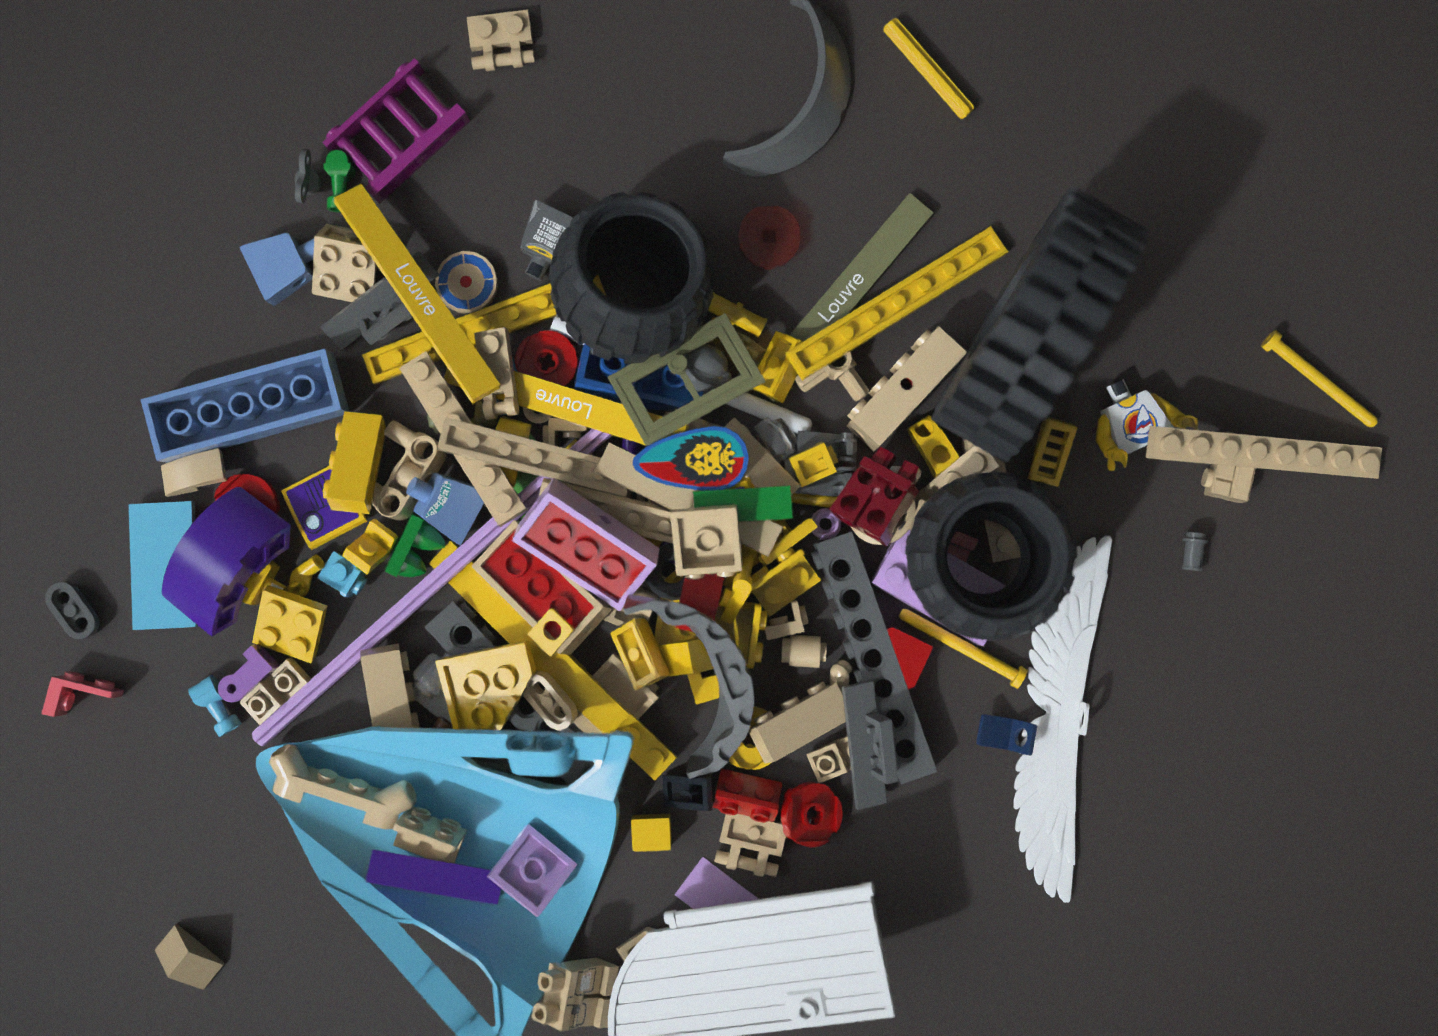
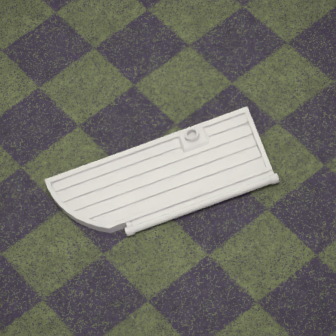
M873 882L682 911H665L664 920L670 927L654 929L647 933L627 956L618 973L609 1003L608 1036H739L895 1017L896 1008L874 900L872 898V895L875 894Z

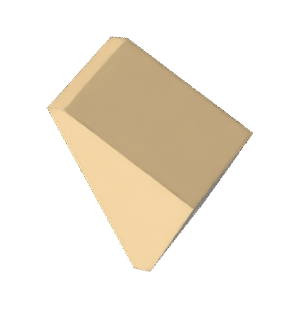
M178 924L173 926L155 949L168 978L202 990L208 986L225 964Z

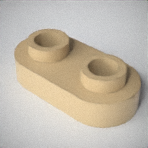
M536 671L523 695L549 727L555 730H563L575 721L577 708L550 674L544 671ZM539 682L543 684L545 690L540 688ZM559 707L564 709L566 715L560 712Z

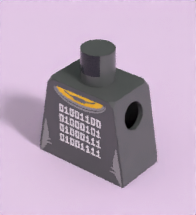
M536 199L530 212L520 248L525 255L532 258L525 273L538 281H542L548 267L551 265L553 251L559 236L570 226L573 217Z

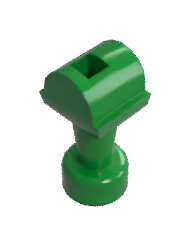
M333 150L327 155L326 163H323L325 171L332 178L333 195L327 198V210L340 212L334 203V197L346 192L347 182L353 179L356 169L344 152Z

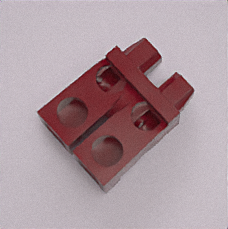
M880 447L871 459L863 457L860 467L851 476L829 510L838 520L858 531H862L863 534L887 547L893 538V530L902 515L909 508L912 499L914 500L919 493L915 485L922 472L917 465L906 460L897 473L891 471L890 468L897 458L892 452Z

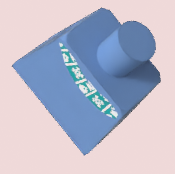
M436 472L432 474L428 483L414 477L406 490L407 495L418 500L414 507V512L460 546L484 504L471 483Z

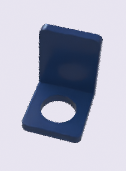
M982 714L976 744L1031 756L1033 754L1037 725L1013 718ZM1022 729H1025L1027 741L1025 745L1020 746L1018 735Z

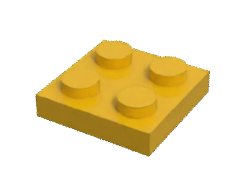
M267 585L262 592L252 643L312 663L317 655L327 605Z

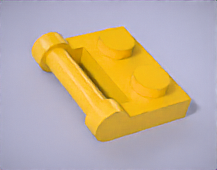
M741 544L742 571H737L736 575L724 577L723 586L725 588L718 604L722 606L720 620L729 624L733 623L751 592L753 584L751 578L752 566L758 556L757 551Z

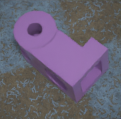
M251 645L243 653L248 661L234 674L227 675L221 679L218 685V693L226 702L242 700L280 666L263 646Z

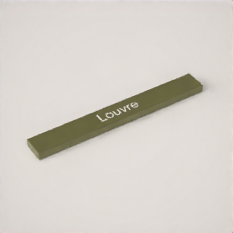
M909 193L789 336L804 342L849 314L934 212ZM766 396V397H767L769 400H771L773 403L776 401V400H774V399H772V398Z

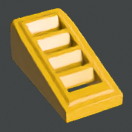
M1050 417L1043 419L1028 479L1056 487L1059 486L1078 427ZM1051 429L1064 432L1063 438L1051 435ZM1047 441L1060 444V450L1047 447ZM1043 453L1058 457L1057 462L1042 459ZM1039 466L1055 469L1054 474L1038 471Z

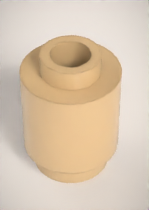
M791 635V638L783 637L781 663H789V666L819 668L820 662H826L827 643H821V636Z

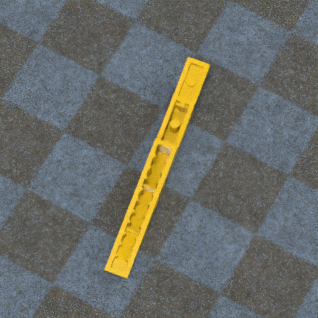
M449 541L446 547L429 564L435 569L458 547L452 541ZM473 561L448 582L509 644L528 640L536 670L550 674L574 702L576 708L602 733H611V731L631 733L634 740L630 758L653 780H656L677 758L662 741L603 687L574 656L558 653L550 657L536 646L535 641L528 635L533 627L471 567L474 564Z

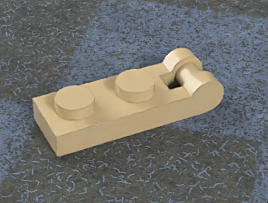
M503 327L474 333L476 350L500 383V389L483 398V413L486 420L497 419L498 415L507 414V416L518 415L519 404L508 329ZM504 394V401L497 402L496 395Z

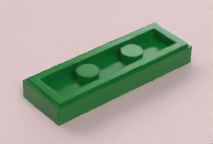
M791 486L693 492L694 508L737 504L738 522L793 518Z

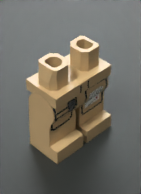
M599 958L566 961L561 964L557 962L549 963L548 971L539 974L538 986L541 991H544L543 1002L537 1003L533 1007V1020L560 1031L577 1029L583 1026L608 1028L610 997L607 996L612 994L619 966Z

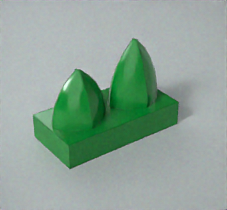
M412 513L385 567V572L395 577L397 575L417 577L425 574L427 570L423 560L410 548L411 546L421 550L445 548L446 544L441 534L432 525L425 522L422 517Z

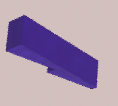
M372 850L365 879L366 883L489 905H498L501 888L487 877L491 870L379 850Z

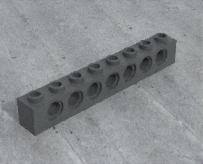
M852 531L815 544L816 551L811 552L817 570L823 568L826 581L822 582L824 592L828 600L833 598L837 610L832 612L838 629L844 628L848 639L843 641L846 654L849 659H855L858 670L853 671L856 682L872 680L874 687L876 682L881 679H887L890 682L891 689L887 695L877 696L875 693L877 712L886 716L888 711L897 709L901 713V720L895 725L896 737L894 739V748L896 754V745L900 740L908 739L912 744V749L907 755L900 756L897 754L899 759V769L897 770L898 782L902 785L936 773V766ZM836 560H843L848 564V574L843 578L836 577L832 572V565ZM849 589L855 590L859 595L858 604L852 608L847 607L842 600L843 594ZM859 619H865L870 626L868 634L864 637H857L853 631V625ZM870 649H876L880 654L879 663L873 667L867 666L864 662V655Z
M452 601L425 626L450 656L499 646L495 642L498 639L497 635L487 625L480 626L474 619L477 616L476 612L465 601L462 604L459 601ZM462 626H467L472 631V639L467 644L462 643L458 639V630ZM522 694L508 719L519 731H542L544 720L536 711L527 713L521 708V700L524 697ZM574 723L563 730H558V732H583ZM574 760L571 768L560 776L571 786L584 774V770L587 767H592L595 762ZM623 775V778H622V781H621V784H620V787H619L617 796H618V795L625 789V787H626L625 783L623 782V780L625 779V776H624V775Z

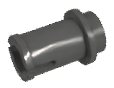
M1186 532V538L1182 539V541H1185V549L1181 569L1203 570L1205 543L1208 544V540H1205L1206 534Z

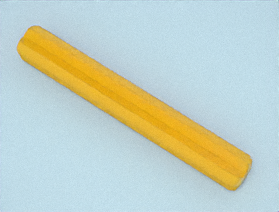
M897 18L890 20L883 29L884 33L960 119L966 118L974 110V105Z

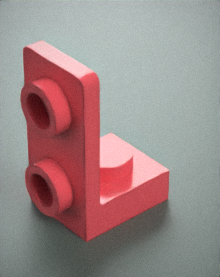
M65 671L64 675L51 677L42 714L52 717L67 715L75 701L73 689L107 698L122 697L124 690L114 688L115 683L112 681L95 679L94 683L84 680L85 675Z

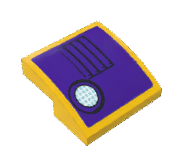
M329 466L281 490L293 519L311 550L367 522L363 513L331 509L327 499L323 497L324 482L326 479L330 480L332 471Z

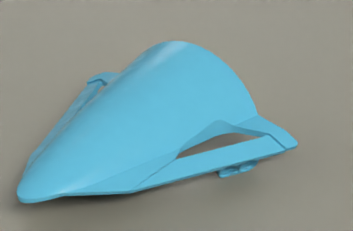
M375 726L303 742L283 743L272 746L260 752L257 756L256 768L266 788L281 805L320 882L457 1036H522L533 1013L534 1005L539 1003L544 995V991H541L538 986L539 974L548 971L549 963L557 962L561 964L564 962L584 923L606 870L619 822L620 805L617 793L630 757L634 737L631 733L624 731L580 733ZM287 744L296 745L307 766L319 770L330 769L336 772L338 776L348 779H361L370 786L384 789L401 780L411 783L416 792L414 807L424 808L431 812V816L441 820L444 818L453 819L459 822L462 828L467 829L455 864L492 870L523 828L529 824L575 861L577 866L539 917L533 915L502 889L498 905H489L366 883L365 879L372 850L419 858L424 857L393 846L397 831L364 824L363 820L366 811L309 793L304 795L301 803L275 794L272 789L276 774L269 764L271 754ZM470 757L508 758L512 772L518 775L558 776L567 772L574 760L594 761L595 764L569 786L547 784L481 767ZM399 923L415 924L425 929L475 962L483 970L493 985L495 1026H490L472 1004L437 965L433 963Z

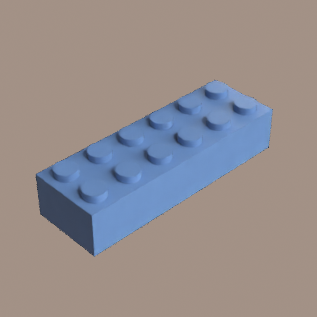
M325 348L140 399L156 461L165 463L192 454L217 448L221 450L343 416L344 411L350 412L335 356Z

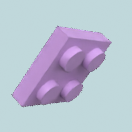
M528 824L516 837L487 877L533 915L539 917L575 869L577 863Z

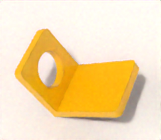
M552 608L546 612L528 635L535 641L536 646L541 651L551 657L558 654L557 650L574 632V627ZM549 621H555L560 625L561 635L558 639H550L546 635L545 625Z

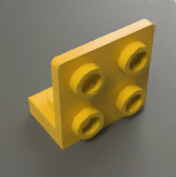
M790 548L776 558L777 566L770 571L765 566L751 576L753 581L751 591L760 604H762L764 610L767 611L769 617L821 581L803 556L805 553L802 549L795 552L793 548Z

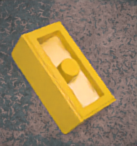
M776 331L758 366L765 382L753 389L783 403L798 374L785 354L803 341Z
M645 618L633 619L610 633L635 690H639L670 675L667 664Z

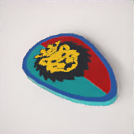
M712 426L689 430L658 440L639 452L634 457L632 464L636 471L658 483L693 490L714 491L731 488L742 479L747 470L749 455L746 444L737 433L725 427Z

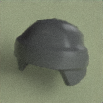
M706 343L684 355L688 363V368L685 372L697 392L715 389L732 379L727 357L717 347Z

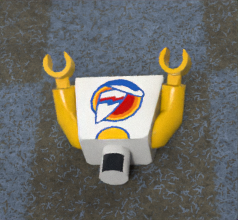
M1123 379L1106 387L1114 405L1100 411L1101 416L1097 421L1095 440L1103 455L1108 458V470L1115 471L1114 461H1120L1123 467L1126 468L1128 454L1147 445L1149 426L1179 427V429L1192 427L1195 430H1199L1198 420L1191 415L1185 416L1173 404L1155 393H1149L1147 390L1131 396Z

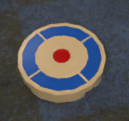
M461 251L451 254L441 263L437 270L439 276L435 279L437 293L444 304L457 313H473L486 308L492 303L497 294L498 279L496 271L484 256L476 252Z

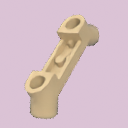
M287 744L280 747L271 754L269 764L276 774L272 790L278 796L301 803L304 795L309 793L366 811L363 823L381 829H393L400 813L413 808L416 803V792L411 783L405 780H401L384 789L370 786L361 779H348L338 776L336 772L330 769L319 770L307 766L296 745Z

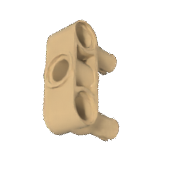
M393 420L385 429L384 435L404 447L405 454L392 470L390 478L384 486L376 482L372 505L382 516L403 521L410 517L418 501L406 494L410 481L416 477L428 483L432 474L438 473L445 462L447 452L437 450L439 441L426 433H415ZM432 445V455L424 459L423 452L425 448ZM398 498L400 501L399 508L392 513L390 505L394 499Z

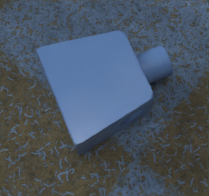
M283 233L240 246V250L264 300L273 306L312 280L313 272L308 262L313 260L314 239L299 245L296 238L290 233Z

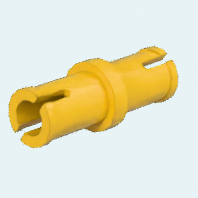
M713 292V299L708 309L709 312L717 316L725 313L732 326L735 324L755 334L757 337L760 336L768 319H764L743 308L744 304L740 302L735 304Z

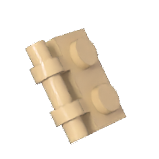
M528 10L467 17L470 48L472 51L483 50V56L471 57L473 70L485 69L486 71H495L496 67L513 65V68L523 67L525 63L535 62L533 50H521V45L533 44ZM511 47V52L494 54V49Z
M725 814L719 842L730 844L731 848L729 853L717 850L714 862L724 864L727 869L731 870L740 868L753 871V875L763 877L765 874L776 877L779 865L767 862L769 854L780 857L782 855L786 838L783 833L782 823L778 821L761 823L752 820L750 816ZM741 847L759 851L757 859L739 855Z

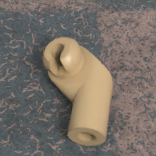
M839 660L830 670V684L837 683L841 693L842 686L849 685V673L852 671L849 662Z

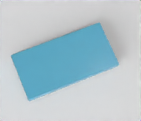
M195 502L129 504L133 630L199 627L166 600L161 593L164 574L171 555L185 532L196 520Z

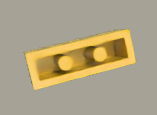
M344 411L342 422L337 423L335 438L338 441L336 451L331 452L329 467L332 469L330 480H325L323 487V497L327 499L332 510L370 514L385 440L384 432L386 425L382 415Z

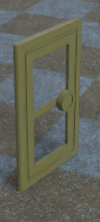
M725 313L700 326L692 337L689 336L678 349L663 357H660L659 354L649 356L643 363H632L608 376L611 385L646 447L765 382ZM719 337L741 375L700 397L685 372L688 368V363L684 355ZM668 364L673 374L681 376L694 400L653 422L632 383Z

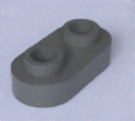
M58 582L48 588L45 595L46 605L70 637L74 639H87L96 634L100 624L99 617L76 585L69 582ZM65 592H67L70 597L68 603H64L62 600V596ZM82 618H86L88 621L85 629L80 625Z

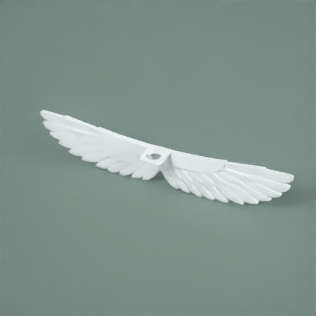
M1104 536L1097 545L1096 538L1094 537L1086 540L1082 551L1081 547L1077 546L1078 558H1075L1073 568L1075 579L1070 593L1065 595L1059 604L1058 612L1045 624L1035 627L1036 631H1033L1031 636L1034 650H1029V658L1034 669L1032 667L1028 668V678L1032 685H1027L1028 693L1035 703L1046 711V714L1031 722L1037 725L1033 754L1031 756L1023 754L1015 767L1016 771H1020L1014 782V789L1017 790L1014 796V809L1020 808L1016 818L1015 830L1017 832L1020 831L1019 850L1021 852L1026 850V865L1029 870L1034 867V877L1037 884L1041 885L1044 880L1045 891L1051 897H1055L1057 890L1063 902L1071 900L1073 865H1075L1079 734L1086 735L1089 704L1083 702V694L1090 653L1108 578L1107 570L1112 544L1111 536ZM1025 729L1021 734L1022 737H1025V739L1021 742L1020 746L1025 745L1027 741V732Z

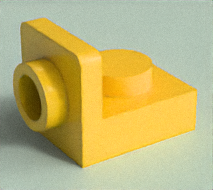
M818 442L815 446L788 458L801 487L837 472L834 464L838 463L837 456L832 446L826 447L824 442Z
M373 519L369 522L365 533L347 546L342 556L365 574H369L389 557L398 536L378 520Z

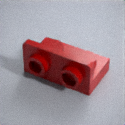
M721 768L712 808L719 809L720 812L726 815L741 814L750 816L752 820L761 823L774 822L779 809L778 803L782 782Z

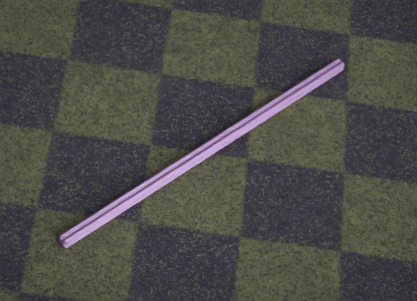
M591 429L569 450L591 455L612 435ZM538 476L518 494L527 511L538 499L541 484L545 477ZM525 511L524 513L520 514L519 516H517V517L514 518L513 520H518V519H519L520 517H522L527 511ZM492 517L267 720L252 732L253 740L260 746L267 745L361 660L360 650L375 648L494 542L513 520L500 527Z

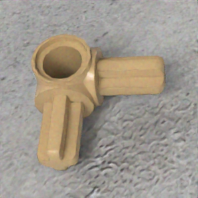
M851 352L843 356L845 364L841 367H834L829 364L803 381L799 375L795 378L797 385L803 392L809 391L826 378L834 381L839 379L854 401H859L869 393L868 387L854 369L857 364L852 358Z

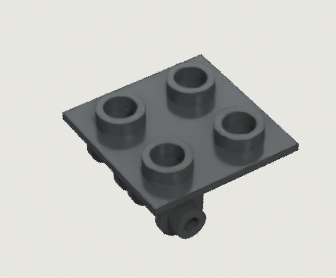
M798 431L797 453L815 446L818 442H824L826 447L832 446L838 463L834 464L836 473L807 486L800 487L795 494L838 497L856 471L858 436H855L854 433L833 434Z

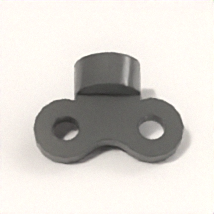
M309 149L301 150L299 170L294 177L296 185L295 200L297 203L303 204L306 201L307 195L317 193L322 186L320 175L310 168L311 152Z

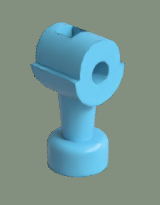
M210 675L200 683L190 687L188 692L193 700L192 702L198 706L206 707L218 722L214 726V730L221 737L242 723L237 715L229 716L222 702L223 699L218 693L219 681L213 675Z

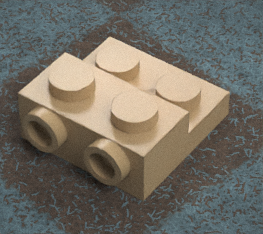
M737 504L671 509L670 515L677 576L685 575L686 579H699L704 577V574L717 573L720 577H729L736 575L737 571H742L743 559Z

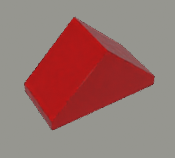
M889 626L886 629L907 688H914L933 646Z

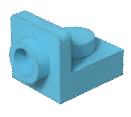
M333 551L317 577L340 591V594L344 597H352L354 594L358 595L367 582L366 574L337 551Z

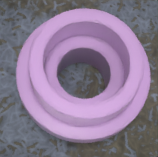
M828 508L816 511L811 517L818 526L812 533L819 539L828 540L834 538L841 529V521ZM827 518L830 520L831 527L829 530L821 529L819 525L821 519Z

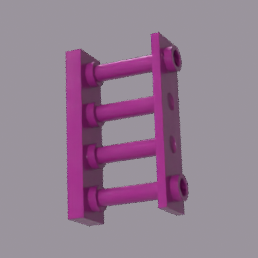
M415 58L410 63H403L396 70L395 76L341 126L336 125L327 133V139L322 142L330 152L341 149L369 178V184L365 189L379 204L470 122L466 112L457 103L452 108L446 107L419 79L425 72ZM409 86L438 116L437 122L429 129L423 128L396 99ZM386 107L415 137V142L406 150H401L373 120ZM363 128L392 158V163L383 171H378L350 141Z

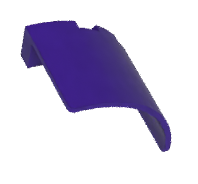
M233 488L202 512L177 544L166 567L162 583V596L211 637L237 622L241 603L248 591L245 583L252 573L255 572L259 575L273 559L289 549L290 524L243 488Z

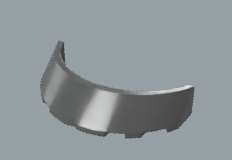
M790 0L791 5L808 12L817 39V72L807 101L797 116L783 130L770 139L749 148L725 152L723 167L750 178L766 177V175L798 167L820 148H823L841 122L840 116L846 109L850 92L851 74L849 57L837 27L826 12L813 0Z
M627 595L623 606L625 615L643 610L655 611L662 621L669 625H687L706 647L719 683V704L715 721L709 734L699 748L689 756L686 773L688 778L691 779L719 771L729 762V758L738 749L743 739H745L752 719L754 687L751 673L746 667L744 655L731 636L705 614L674 601Z

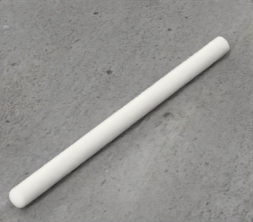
M556 315L550 330L575 341L567 333L566 322L561 321L560 317L558 318ZM712 390L704 391V392H703V395L706 394V393H708V392H710V391H712ZM747 392L726 403L729 406L797 434L798 431H810L812 428V421L809 418Z

